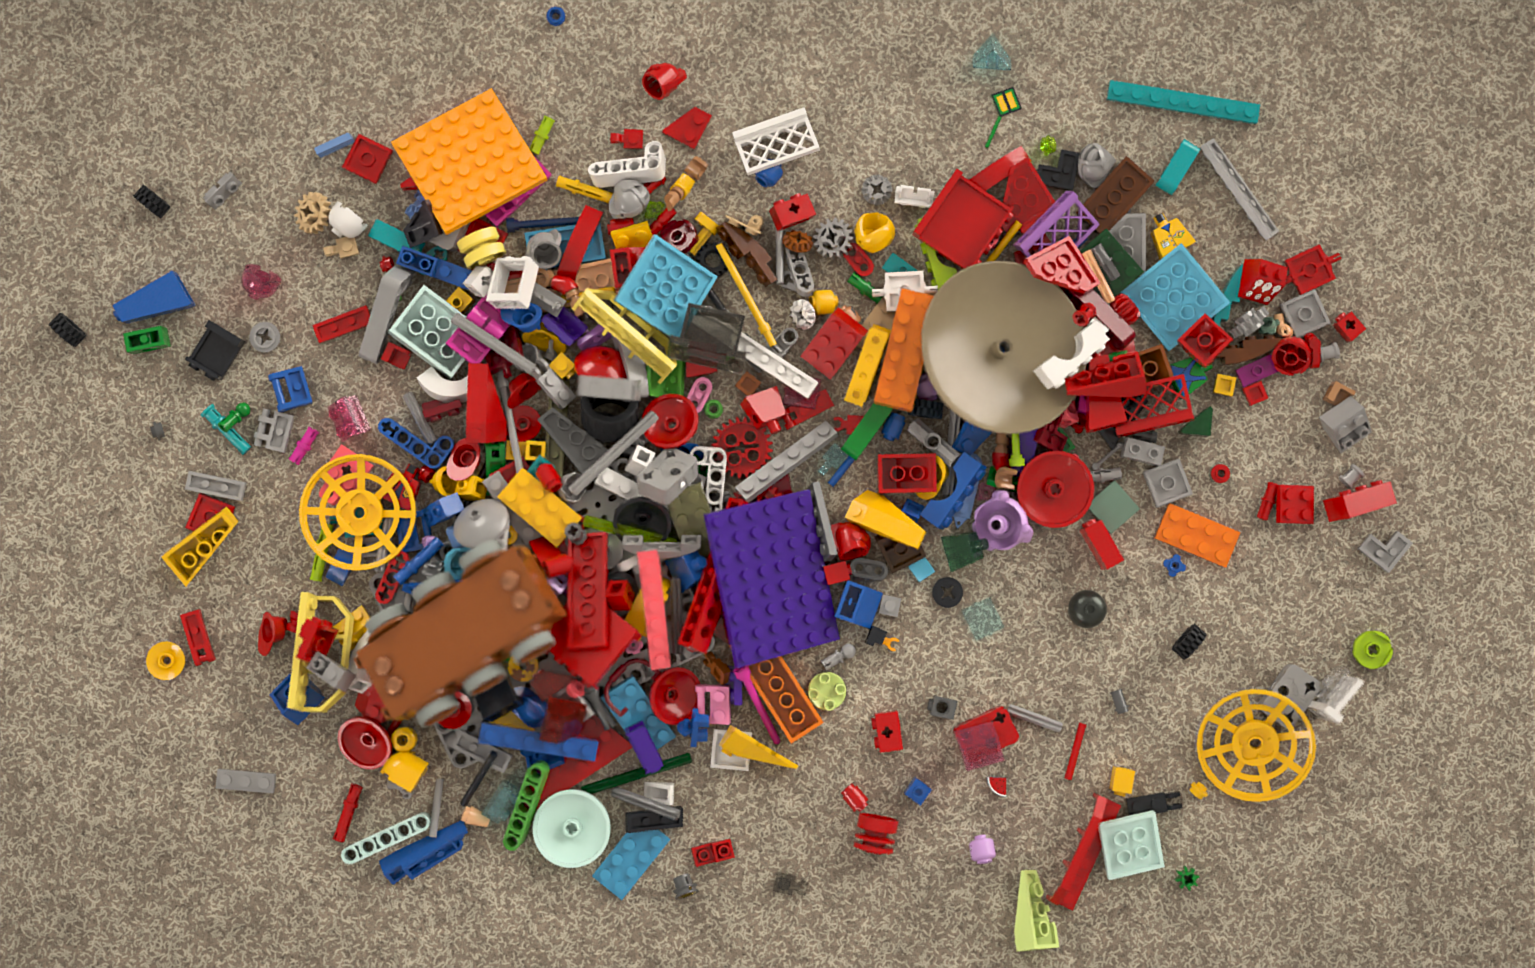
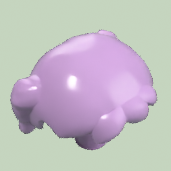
M994 491L991 499L975 510V521L972 524V530L979 542L985 539L988 540L989 547L985 548L986 550H1009L1021 542L1028 543L1031 541L1033 529L1028 525L1026 512L1017 501L1009 497L1007 491Z

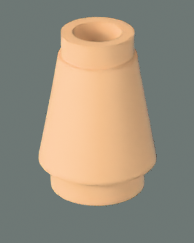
M466 806L461 817V821L465 822V824L488 827L491 816L473 806Z

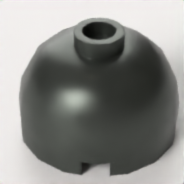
M1082 590L1070 599L1068 613L1076 625L1083 628H1093L1104 620L1107 614V605L1099 593L1092 590Z

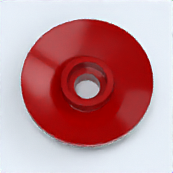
M520 405L512 409L518 442L534 439L539 434L542 426L537 420L540 418L539 413L534 408L526 405ZM522 423L527 424L526 428L524 429L520 428V425Z
M460 691L454 695L460 705L457 711L438 722L447 729H457L464 726L472 715L471 701Z

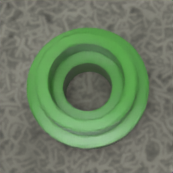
M709 400L704 406L705 415L711 419L720 417L723 412V406L718 400ZM711 406L717 407L715 413L710 412Z

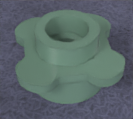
M1265 317L1262 319L1264 324L1258 332L1260 334L1272 335L1276 332L1280 321L1278 319L1274 320L1273 317Z

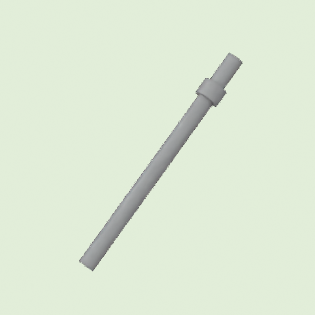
M502 370L497 373V387L501 392L516 472L518 473L523 467L512 409L507 406L509 383L504 378Z

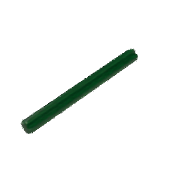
M685 753L663 760V766L655 773L646 774L645 769L641 767L583 785L581 790L594 794L692 762V757L690 753Z

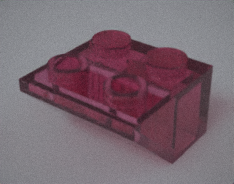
M992 721L954 731L966 771L1005 761Z

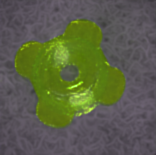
M1046 135V138L1043 137L1041 139L1040 148L1044 152V156H1048V153L1052 154L1056 151V140L1053 137Z
M649 200L645 217L647 219H657L662 213L664 203L662 201L652 202Z

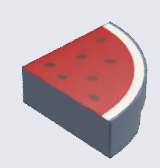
M987 777L990 789L995 794L1006 797V777Z

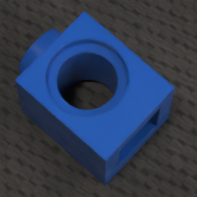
M914 777L905 789L904 794L921 806L932 789Z

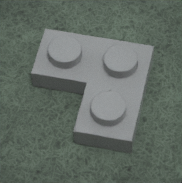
M1395 531L1385 545L1372 534H1368L1357 549L1386 573H1390L1413 543L1399 531Z

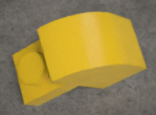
M510 440L506 441L505 460H514ZM527 440L526 442H518L521 456L526 461L534 462L539 455L545 458L546 442Z

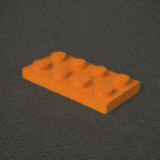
M1168 503L1154 539L1226 568L1241 532Z

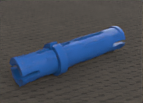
M435 537L413 559L407 561L406 565L393 577L403 585L413 574L416 575L421 566L445 545Z

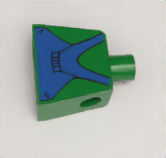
M1192 357L1170 364L1174 376L1184 374L1189 394L1208 380L1205 372L1213 369L1212 364L1204 368ZM1181 380L1172 382V386L1177 393L1183 387Z

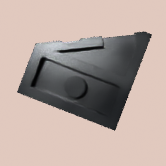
M429 199L421 202L422 206L418 212L413 214L410 223L403 230L410 248H414L443 234L441 226L432 212V205Z

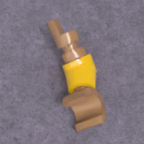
M693 157L684 170L686 174H681L664 197L668 211H671L680 200L685 199L695 183L693 179L699 180L706 171L708 164L699 157Z

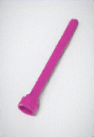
M748 665L735 668L733 672L736 678L743 681L773 743L778 745L780 738L750 680L751 671Z

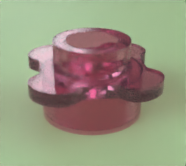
M984 482L979 483L976 499L978 501H988L991 499L992 493L996 491V487L986 485Z

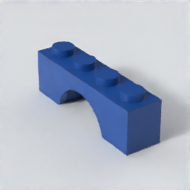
M963 452L953 466L957 475V486L953 494L944 500L931 499L920 516L939 529L944 530V528L949 527L952 523L953 515L961 510L964 505L963 501L973 493L974 485L984 477L987 467L970 454Z

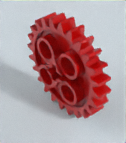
M736 417V423L729 419V426L723 423L724 430L717 429L720 435L713 436L717 443H712L711 446L719 447L723 450L739 447L740 443H743L744 446L759 444V447L745 449V453H741L740 450L726 452L725 473L731 471L730 477L737 473L738 479L741 478L742 474H745L747 479L749 473L753 474L755 470L761 468V465L767 464L765 459L771 460V457L767 454L773 452L772 449L768 448L773 442L767 441L771 436L770 434H764L767 428L757 429L752 421L747 422L746 417H744L743 422H740L739 418ZM747 432L755 434L756 438L753 442L745 440ZM734 435L737 438L736 443L728 445L726 443L727 436ZM750 451L758 452L759 457L756 461L748 459ZM721 452L714 453L717 454L714 461L723 460L724 456ZM731 454L739 455L740 461L737 464L729 462Z

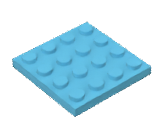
M653 235L614 298V301L674 341L679 342L718 276L659 236Z
M1182 243L1121 291V293L1127 295L1139 309L1140 317L1168 351L1178 345L1177 340L1204 314L1212 318L1230 304V301Z

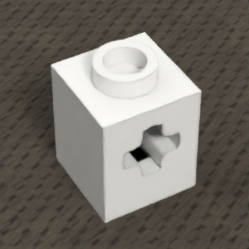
M476 266L463 284L475 296L485 297L489 291L493 270L487 266Z

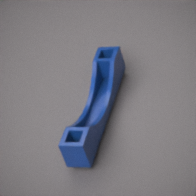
M481 721L478 743L590 761H595L598 747L596 739L543 733Z

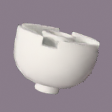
M337 201L329 213V223L333 227L331 231L340 238L342 235L347 238L359 236L368 225L362 224L363 220L348 207H340L342 203Z

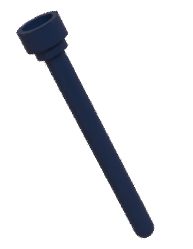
M514 217L506 218L507 233H515L521 228L576 225L579 217L518 221Z

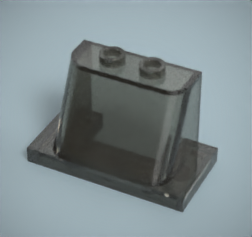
M688 303L680 337L670 335L667 357L742 375L747 353L738 351V345L745 316L732 313L727 309L718 310L709 305L701 306Z

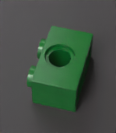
M163 326L123 333L126 352L133 355L171 347L168 329Z

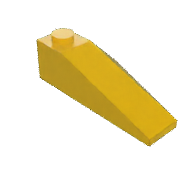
M866 490L852 501L845 515V518L850 523H854L864 530L916 549L919 548L926 533L925 530L885 496Z
M731 725L719 743V746L722 747L721 751L730 757L734 754L737 757L794 769L798 768V765Z

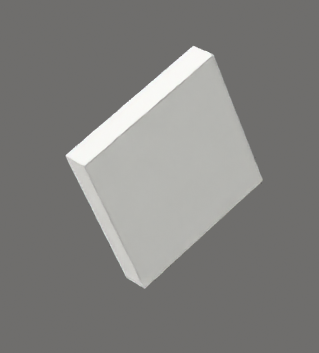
M714 729L710 768L749 771L750 759L737 757L734 754L730 757L721 751L722 747L719 746V743L727 730ZM742 731L743 733L752 737V732Z

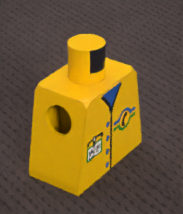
M1163 213L1153 218L1158 228L1150 234L1160 260L1182 243L1187 248L1196 242L1177 218L1168 222Z

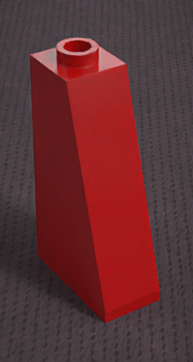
M1101 353L1092 355V359L1086 363V370L1091 371L1097 368L1096 365L1099 363H1109L1108 354L1103 356ZM1086 396V433L1123 425L1127 421L1121 397Z

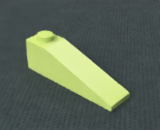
M1036 870L1021 871L1014 929L1017 952L1059 948L1057 928L1055 922L1050 923L1046 912H1049L1050 908L1041 899L1044 891Z

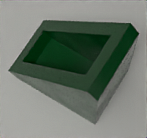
M1211 406L1205 408L1194 417V421L1188 422L1178 433L1180 435L1211 436L1213 408Z

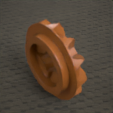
M792 229L791 232L787 231L783 236V244L791 251L803 253L811 250L813 246L812 237L808 236L807 233H802L800 230L797 232Z

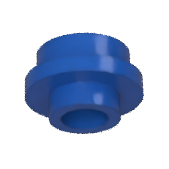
M552 7L548 10L546 18L551 25L559 26L564 23L566 15L562 8ZM559 14L560 17L559 19L555 20L553 19V15Z

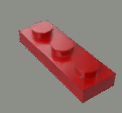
M365 305L312 326L318 342L322 344L367 327L371 314L368 306Z

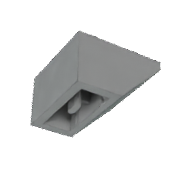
M1349 396L1319 417L1323 429L1340 453L1351 448L1355 443L1372 433L1365 408L1352 396Z

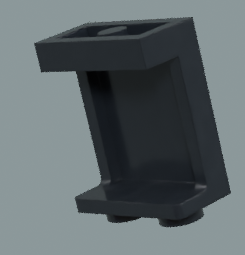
M208 320L205 325L207 330L190 357L187 356L185 360L190 362L188 366L194 370L199 371L201 369L205 371V376L209 379L222 381L246 341Z
M503 661L501 664L507 672L506 668L509 667V665L507 662ZM508 672L501 682L480 694L474 695L482 718L491 722L524 704L522 697L516 695Z

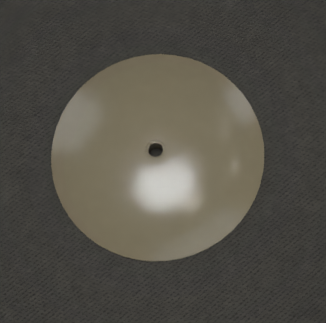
M989 261L961 270L946 281L936 292L923 321L921 333L922 357L932 386L942 401L956 415L966 422L987 431L1004 434L1023 433L1050 423L1067 409L1076 395H1067L1065 383L1058 388L1052 387L1047 389L1033 371L1053 356L1062 360H1071L1076 351L1074 336L1083 329V327L1076 325L1073 321L1072 316L1076 309L1059 286L1034 278L1025 265L1007 261ZM999 345L1003 346L1004 353L1000 351ZM1081 363L1077 367L1079 370L1075 374L1084 371L1086 364L1083 365Z

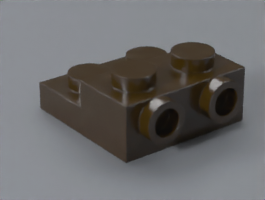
M878 534L874 536L892 574L926 557L921 544L916 549Z

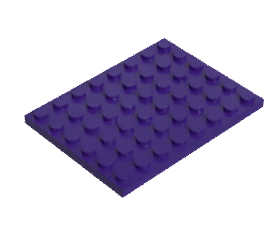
M810 489L703 514L735 668L840 639L830 588L827 585L823 570L825 563L823 555L820 553V538L816 534L817 523L816 518H814Z

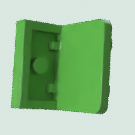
M676 360L677 366L661 384L658 383L661 376L646 364L648 396L655 398L665 394L684 396L685 361Z

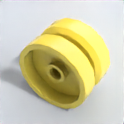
M496 227L478 230L457 242L460 253L467 254L464 257L467 269L484 266L506 254L503 243L496 242L499 238Z

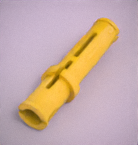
M559 175L556 182V187L572 191V194L576 195L578 193L608 204L613 195V192Z

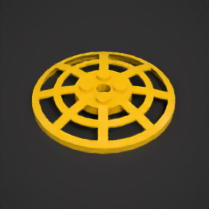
M346 455L326 463L308 481L300 501V525L307 543L324 561L342 569L368 570L389 562L406 546L415 527L416 502L408 481L393 465L370 455ZM357 461L356 473L346 474L337 480H334L327 473L330 469L342 463ZM365 461L382 465L394 475L386 482L376 475L365 473ZM322 478L329 487L322 496L320 506L307 507L311 491L317 481ZM357 478V490L346 492L340 486V484L348 480ZM365 479L373 480L382 487L375 494L366 491ZM399 480L408 493L411 510H400L398 498L392 489ZM335 491L341 497L337 507L326 508L331 493ZM387 493H389L392 499L394 510H383L380 499ZM358 507H362L365 511L362 518L355 516V510ZM307 515H319L321 528L327 537L319 544L315 542L309 530ZM325 515L336 516L339 527L333 533L329 530ZM394 518L390 530L385 535L379 528L382 519ZM410 518L407 533L401 544L396 548L390 541V538L397 529L399 519ZM345 532L355 535L354 547L340 542L338 538ZM372 532L380 540L371 546L362 547L363 536ZM333 543L342 550L352 552L353 562L352 564L338 561L327 555L323 550ZM383 545L391 553L377 562L360 565L362 553L374 551Z
M1250 689L1232 693L1211 707L1200 724L1197 734V752L1204 773L1217 788L1237 799L1261 802L1280 798L1292 792L1304 781L1313 766L1316 741L1309 719L1297 704L1276 692ZM1248 695H1268L1281 701L1275 708L1263 704H1250ZM1240 696L1241 707L1232 710L1223 719L1213 714L1225 702ZM1287 705L1291 706L1300 715L1307 730H1294L1289 719L1281 713ZM1252 710L1270 712V715L1265 721L1254 720ZM1244 712L1246 721L1238 727L1228 722L1235 715ZM1277 718H1280L1289 732L1277 733L1272 724ZM1210 721L1218 725L1214 738L1215 747L1203 751V734L1206 724ZM1223 728L1233 733L1232 743L1220 745ZM1309 738V753L1306 763L1302 768L1293 761L1297 751V739ZM1252 739H1259L1261 744L1258 747H1253L1250 745V741ZM1291 740V749L1288 757L1279 752V741ZM1234 751V754L1239 759L1234 768L1226 761L1222 753ZM1217 755L1221 765L1230 773L1225 783H1222L1213 774L1205 758ZM1274 758L1283 763L1276 770L1267 773L1265 764L1271 762ZM1245 764L1257 766L1259 775L1245 774L1241 770ZM1288 767L1298 774L1287 785L1278 790L1271 791L1269 780L1282 774ZM1236 778L1252 782L1261 781L1263 793H1246L1231 787Z

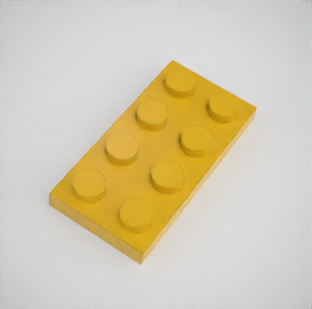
M523 467L498 495V498L556 547L566 538V526L570 523H578L582 519L580 515L554 493H549L548 490H545L542 484Z

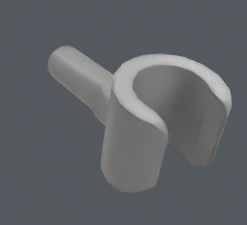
M552 339L549 340L548 350H546L544 356L545 361L547 359L553 361L557 356V352L553 349Z

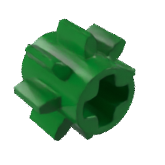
M1184 865L1182 871L1176 870L1178 877L1174 880L1181 882L1179 888L1182 889L1186 886L1191 891V886H1198L1196 879L1200 878V876L1193 874L1195 872L1193 867L1188 870ZM1185 875L1191 878L1189 882L1183 878Z

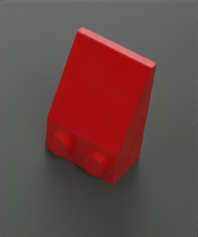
M936 453L877 455L878 494L937 492Z

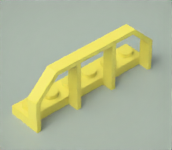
M587 288L571 309L575 311L578 307L582 308L605 328L601 333L603 336L610 332L632 351L628 356L630 359L634 355L638 356L659 374L661 378L658 383L661 384L677 366L672 341L658 329L615 302L614 298L617 294L614 291ZM600 299L610 300L621 312L617 314ZM624 314L648 333L646 337H643L622 319ZM651 336L665 348L666 355L648 341Z
M301 592L287 708L299 712L326 713L346 693L338 689L321 707H304L306 703V686L309 681L308 674L314 673L307 669L310 662L296 658L298 648L304 640L298 636L302 624L307 618L311 619L312 616H315L318 602H334L346 617L344 635L337 634L334 640H343L341 665L348 669L354 617L341 600L335 596H316L309 592Z

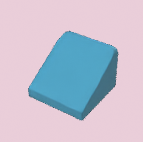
M926 558L908 566L918 582H921L935 572Z

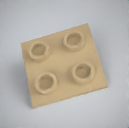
M725 216L729 218L728 223L736 227L743 225L747 227L745 231L754 236H757L758 233L763 234L760 231L764 223L761 216H752L748 225L731 216Z

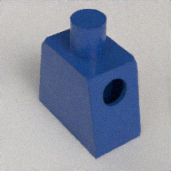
M697 550L683 556L665 560L672 577L681 579V593L699 584L704 567L707 566L706 558L700 556Z

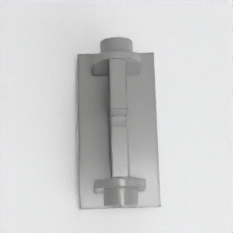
M232 172L225 173L217 182L220 185L219 188L214 185L204 194L203 199L215 210L232 193L236 192L242 184Z
M535 282L530 302L558 317L566 300Z

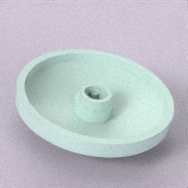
M568 789L551 795L541 804L533 821V837L538 850L547 860L561 867L577 868L593 862L604 851L610 838L611 823L606 808L595 796L582 790Z

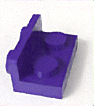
M728 666L730 676L728 683L725 685H730L731 704L742 705V681L737 679L733 672L735 666Z

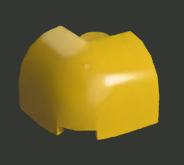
M414 751L397 752L389 757L380 773L389 775L388 780L412 792L421 777L427 772L429 763L414 755Z

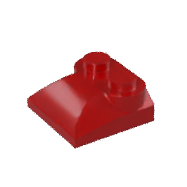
M1207 314L1199 318L1177 340L1183 350L1204 368L1212 364L1214 359L1233 341Z

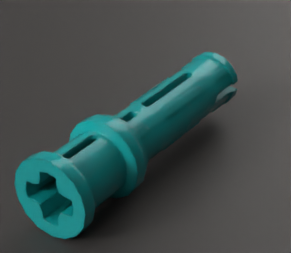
M214 404L209 405L201 413L200 416L202 418L205 417L212 424V428L219 430L242 455L250 450L251 446L234 428L228 430L227 433L219 428L218 423L225 418V415L222 416L215 409Z

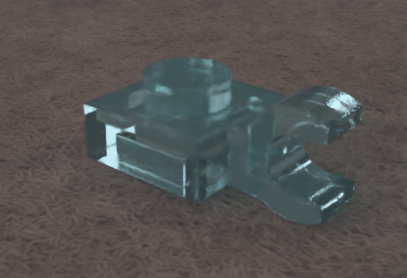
M836 443L822 457L826 462L817 471L821 476H824L831 467L837 470L849 456L840 450L841 447Z

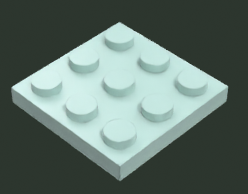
M1153 810L1100 823L1098 829L1106 874L1109 880L1165 867L1156 813Z

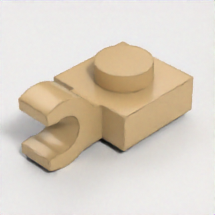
M356 238L336 239L337 245L323 248L327 257L339 254L340 258L343 259L360 254Z

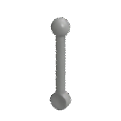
M1118 442L1116 447L1099 462L1092 464V469L1098 470L1105 460L1118 449L1123 448L1124 443Z

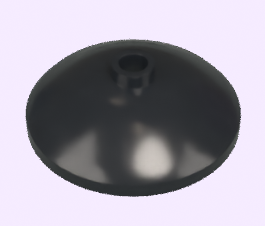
M634 497L626 500L617 508L613 518V528L621 542H623V536L643 535V542H664L671 531V516L663 504L646 497Z

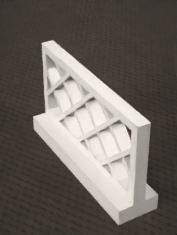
M805 108L732 132L747 175L820 151ZM804 125L807 127L804 134L796 131L798 127ZM787 132L789 136L784 140L778 138L779 134ZM793 135L801 138L798 145L790 142ZM768 138L771 139V142L767 147L760 144L761 140ZM805 139L814 144V146L805 148L802 145ZM775 141L784 144L780 151L772 148ZM746 145L753 146L750 153L743 151L742 147ZM787 146L795 148L792 154H786L784 151ZM757 148L765 150L762 157L754 155ZM769 152L777 155L775 160L770 161L766 159ZM751 158L759 161L757 166L749 168L748 163Z
M1337 675L1317 701H1311L1307 709L1318 718L1340 723L1344 717L1339 712L1364 682L1359 678Z

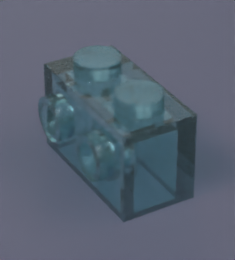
M504 779L482 815L497 824L501 821L505 822L511 813L508 809L512 804H516L520 788Z

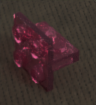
M357 395L348 398L343 396L328 407L329 417L333 420L336 434L342 442L371 430Z

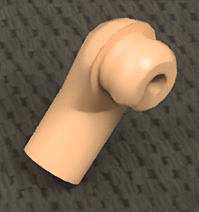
M1275 314L1274 320L1278 319L1280 321L1276 333L1283 338L1291 337L1293 330L1285 323L1284 314Z

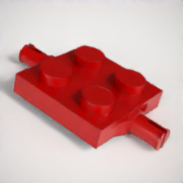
M1319 244L1284 260L1286 267H1288L1285 285L1292 282L1296 286L1299 295H1302L1336 279L1332 271V264L1341 260V256L1333 259L1340 254L1337 252L1328 257Z

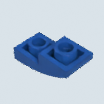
M339 548L334 559L352 564L353 553ZM330 565L326 578L343 587L352 570Z

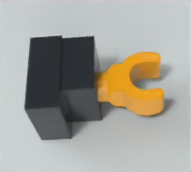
M872 625L865 643L874 646V643L884 644L891 651H896V649L890 646V643L892 641L899 642V639L894 637L887 638L886 631Z

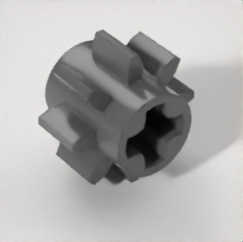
M432 558L430 562L424 564L422 570L426 580L445 572L443 561Z

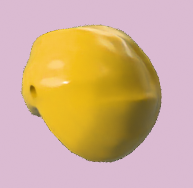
M879 212L865 213L858 219L855 225V241L867 252L876 253L889 246L895 237L894 224L889 217Z

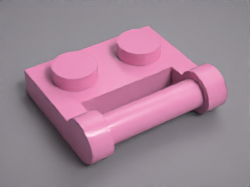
M695 685L699 714H705V692H710L709 724L729 725L731 723L730 685Z

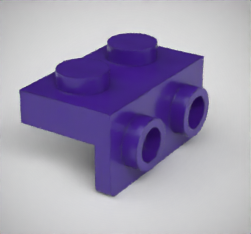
M563 306L558 317L547 313L541 319L545 328L554 332L559 337V340L568 346L577 342L588 328L565 306Z

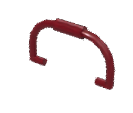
M635 658L628 660L624 664H620L608 677L609 680L604 688L605 702L619 717H622L629 709L625 706L620 711L613 705L609 698V687L627 669L626 667L630 664L641 663L651 669L649 662L645 659ZM658 669L652 670L655 673L651 677L653 681L661 673Z

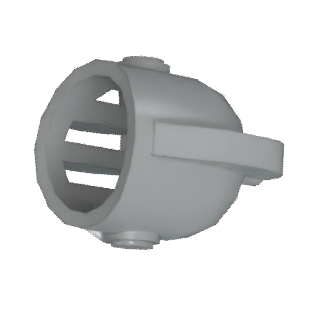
M1093 142L1085 146L1080 152L1078 174L1088 186L1097 188L1106 179L1116 159L1101 145Z
M636 180L619 181L614 186V193L609 201L611 216L613 218H633L638 216L649 203V191L642 183Z
M557 229L535 234L527 244L526 256L532 258V261L539 268L547 269L555 266L562 256L560 249L561 234Z

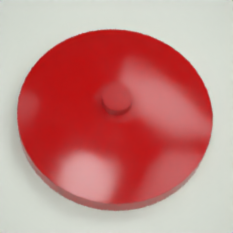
M1058 450L1042 452L1031 458L1022 468L1016 485L1017 499L1026 515L1034 522L1051 528L1065 527L1081 519L1090 508L1094 497L1093 477L1086 464L1073 454Z

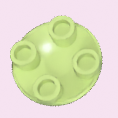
M822 672L810 681L808 696L812 704L817 708L831 711L840 706L844 701L846 686L842 678L837 674Z

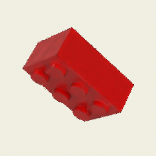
M838 307L800 357L831 380L869 330Z

